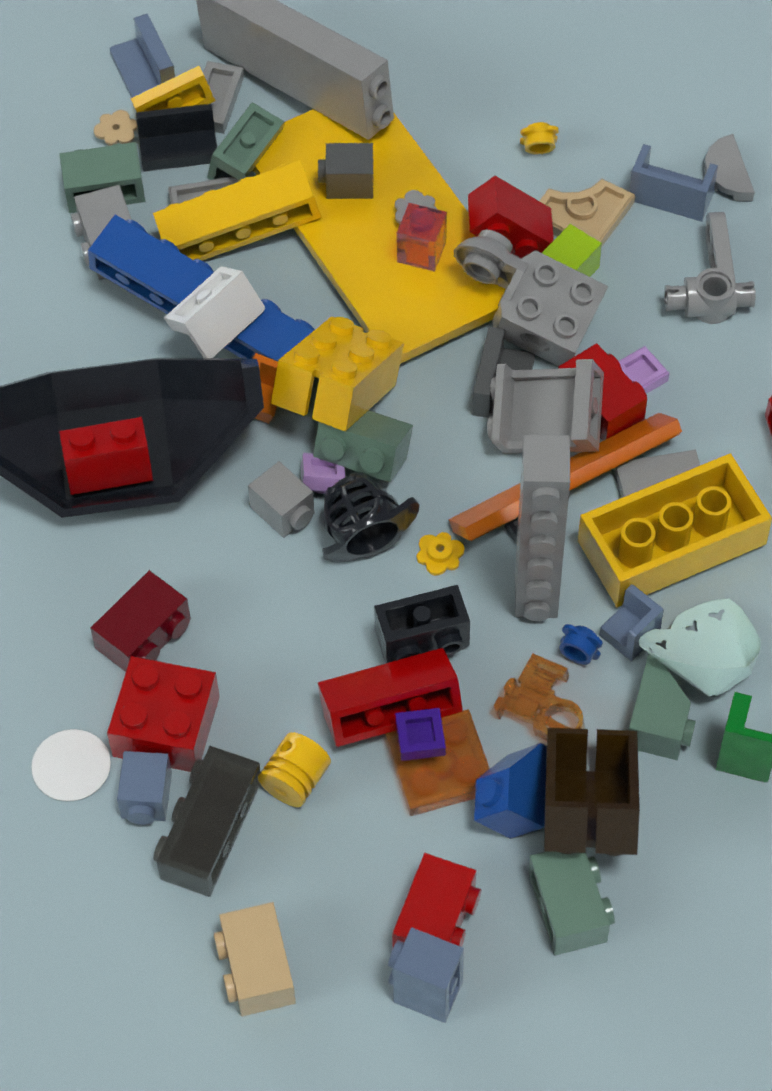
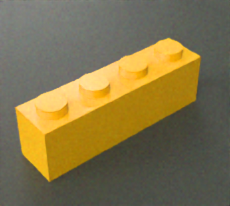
M301 160L279 165L273 170L254 177L243 178L237 183L218 190L207 191L201 196L182 203L171 204L165 209L153 213L161 239L173 243L180 253L192 260L200 259L202 261L322 218Z

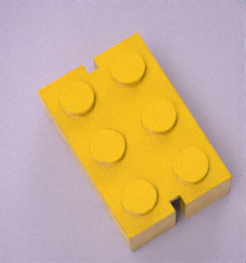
M331 316L278 360L271 404L305 416L309 409L314 377H317L319 382L312 419L346 432L396 386L404 342L395 340L388 333L379 330L365 333L363 332L364 328L354 325L352 320Z

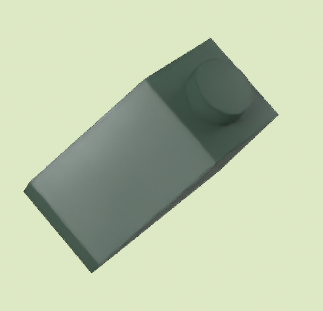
M648 654L629 730L637 731L638 751L678 761L681 745L689 747L691 745L696 721L688 719L691 706L688 697L667 667L650 654Z

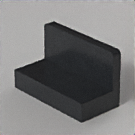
M211 104L136 113L143 172L210 164L212 154L217 149Z

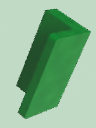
M734 692L716 770L766 783L769 780L772 769V734L745 728L752 696Z

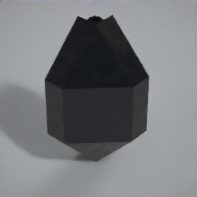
M159 357L46 372L1 385L0 476L61 518L180 502L264 408L257 359ZM142 417L153 480L71 495L59 431Z

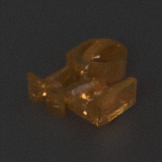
M532 653L518 679V683L521 686L517 685L516 678H510L504 686V697H498L494 704L499 720L505 712L532 724L535 736L546 741L547 726L550 728H570L551 718L557 712L566 711L574 714L579 719L575 729H585L583 713L579 706L571 700L555 696L556 693L552 690L557 680L568 681V668Z

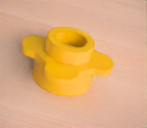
M545 122L532 123L521 130V136L523 137L520 138V144L524 145L525 151L530 154L549 153L555 149V143L558 141V137L555 134L559 133V129Z

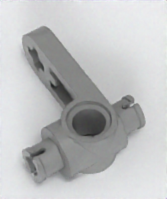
M708 212L706 216V243L710 268L702 271L697 277H685L681 286L665 285L664 303L666 311L684 309L686 317H696L704 323L717 324L725 321L730 315H735L736 307H755L756 292L754 281L745 283L735 282L725 213Z

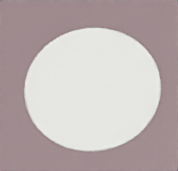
M70 729L51 735L39 745L32 759L31 770L36 785L44 794L60 801H76L92 795L104 784L110 772L111 760L109 751L100 738L84 730Z

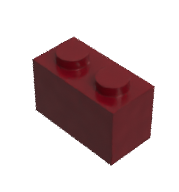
M149 570L90 627L95 649L125 672L131 656L156 661L160 650L172 638L177 639L187 629L191 620L188 599Z

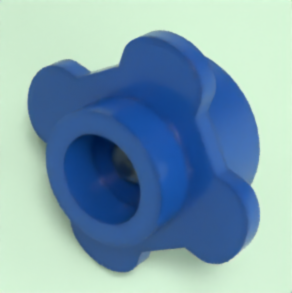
M566 624L563 626L562 632L565 636H562L559 649L566 658L583 665L589 664L592 659H599L601 653L598 648H601L603 642L594 631L580 625Z

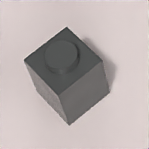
M326 143V159H318V183H326L327 199L373 198V143Z

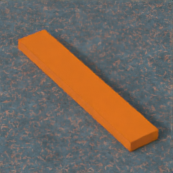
M657 413L600 442L599 451L580 452L570 457V490L680 435L682 429L678 419ZM520 483L448 519L453 532L469 541H473L518 518Z

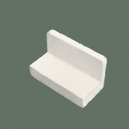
M221 266L169 312L164 319L173 331L189 335L204 358H213L263 313L265 306L243 271Z

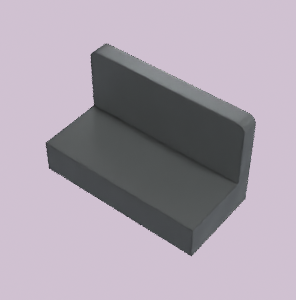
M488 328L473 393V416L485 418L493 416L494 401L491 397L490 384L492 378L496 377L497 364H507L512 370L533 369L534 354L504 348L505 329Z

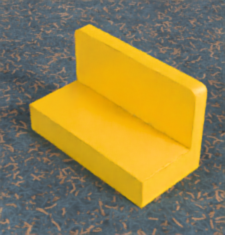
M200 66L131 98L137 113L210 104L216 101Z

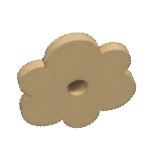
M117 110L112 115H101L100 123L94 127L95 137L105 139V143L111 146L117 143H131L135 137L134 131L137 129V122L134 119H130L127 111Z

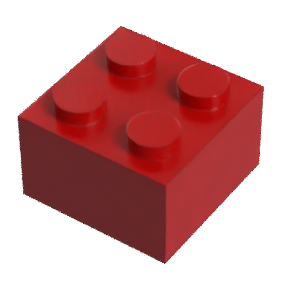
M131 656L107 731L112 756L123 759L124 751L164 753L169 755L171 768L198 773L220 697L216 672Z

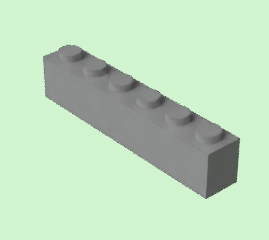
M523 434L515 565V617H523L532 621L558 618L570 491V435Z

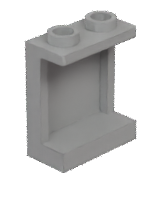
M593 359L576 360V368L512 370L507 364H497L496 377L492 378L490 384L494 410L493 416L489 417L487 423L489 439L504 454L522 453L523 434L570 435V452L599 451L604 381L603 370Z

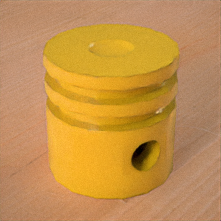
M289 732L270 757V761L264 766V770L258 775V781L277 800L293 807H301L331 764V758L312 739L296 732Z

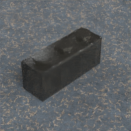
M209 746L203 760H196L189 778V783L192 784L186 798L180 797L175 804L171 819L174 824L168 837L161 836L155 848L153 859L157 863L160 880L211 897L261 785L258 781V775L261 772L259 762L213 746Z

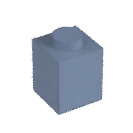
M124 751L117 795L122 819H128L132 823L141 825L151 824L153 821H166L172 777L168 754Z

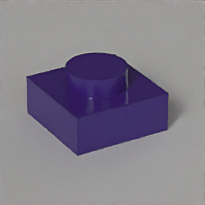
M440 708L395 713L401 761L446 756Z

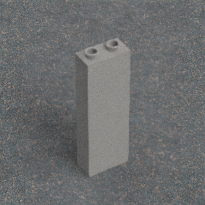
M196 0L205 49L238 67H243L246 72L368 140L381 129L387 127L394 119L387 59L277 0Z

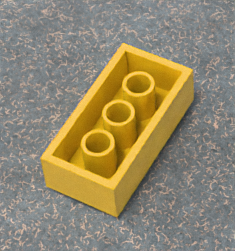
M729 453L581 514L578 543L615 606L619 607L623 605L625 590L631 584L648 595L766 545L772 517L732 454Z

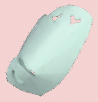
M730 598L711 600L692 607L679 614L670 629L650 630L642 635L639 640L640 647L708 697L712 696V698L727 692L736 684L749 678L761 651V640L753 624L743 609ZM721 610L725 611L722 614L721 620L708 615L709 613L718 614ZM693 621L697 622V632L694 630L687 631L685 628L688 626H692ZM665 640V641H666V645H665L666 649H664L663 647L657 645L656 642L661 644L662 641Z

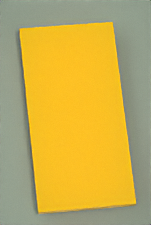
M314 109L284 122L283 130L254 167L253 171L256 175H259L285 163L302 161L322 218L294 227L293 229L366 333L372 330H379L388 333L395 340L404 342L401 364L493 320L499 308V301L506 289L497 284L475 281L466 274L463 267L455 259L454 249L464 240L476 237L469 231V212L395 113L394 119L389 125L381 129L369 140ZM326 143H373V198L327 199L326 183H318V159H326ZM411 190H418L423 196L429 195L434 197L435 207L438 209L437 220L431 223L425 222V225L419 229L414 228L411 224L401 225L395 219L397 211L395 209V201L404 198L405 194Z

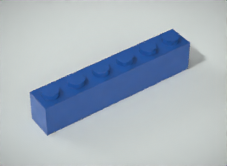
M116 214L88 249L89 269L165 314L171 312L214 273L213 269L200 259L192 260L180 253L179 249L170 241L165 239L158 240L146 233V230L136 221L131 219L126 221ZM262 299L261 301L265 306L264 312L224 348L241 359H252L255 353L278 361L315 329L302 319L294 320L282 313L281 309L274 302Z

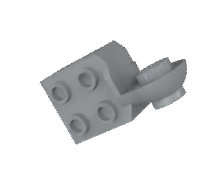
M482 230L478 237H471L461 242L454 249V257L463 267L466 274L478 282L486 284L495 283L506 289L493 318L494 328L505 329L504 340L556 366H560L573 358L608 286L536 250L520 258L510 253L512 250L511 242L505 236L492 230Z

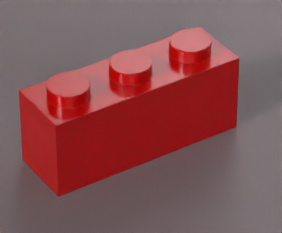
M444 648L317 682L323 715L336 747L397 731L395 713L440 708L441 718L463 712L458 677Z

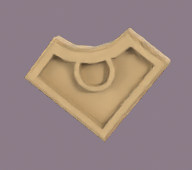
M601 179L593 187L580 192H560L549 188L539 201L552 210L554 236L558 237L569 224H572L601 242L603 246L633 206L635 194Z

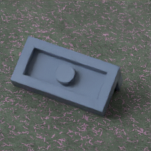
M148 13L134 17L136 39L110 47L111 57L131 98L175 77L174 65Z

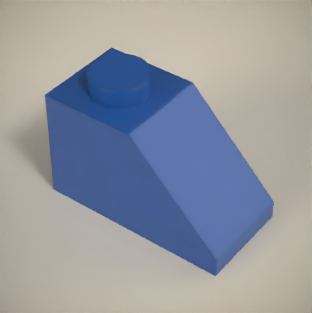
M539 743L508 754L476 779L474 821L510 839L544 828L546 745Z

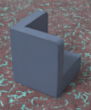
M631 584L625 590L623 606L600 627L599 636L632 662L644 650L639 645L640 637L650 630L661 629L664 609Z

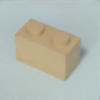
M274 902L219 914L222 931L213 934L219 960L229 959L231 973L223 975L229 1003L238 1001L241 1017L296 1004L294 986Z

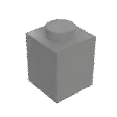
M280 461L248 485L250 507L283 538L293 530H300L305 527L312 519L313 514H315L313 491Z

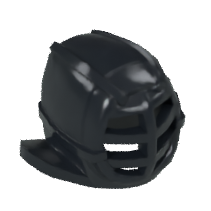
M362 472L351 473L350 476L339 480L326 490L324 497L326 521L324 525L336 543L322 549L323 557L330 561L343 562L355 560L358 557H371L387 550L400 539L401 533L415 520L420 504L414 497H411L399 505L397 500L371 477Z

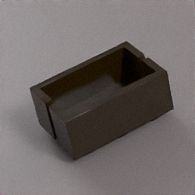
M548 728L544 852L574 854L586 853V848H595V853L609 856H619L622 854L637 855L640 813L637 731L597 729L595 771H586L588 729Z

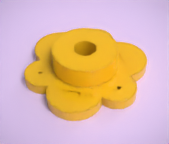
M441 532L437 537L430 534L424 535L419 540L420 551L417 553V561L422 565H426V569L431 575H442L446 569L453 571L459 567V558L464 554V545L459 540H451V536L447 532Z

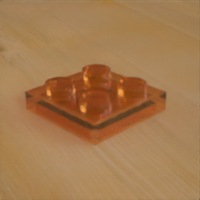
M469 709L441 718L446 756L401 761L397 731L385 734V741L410 817L475 799L476 779L490 768Z

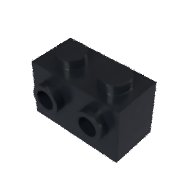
M458 585L374 606L375 633L385 664L444 648L446 655H452L464 647L470 646V619Z

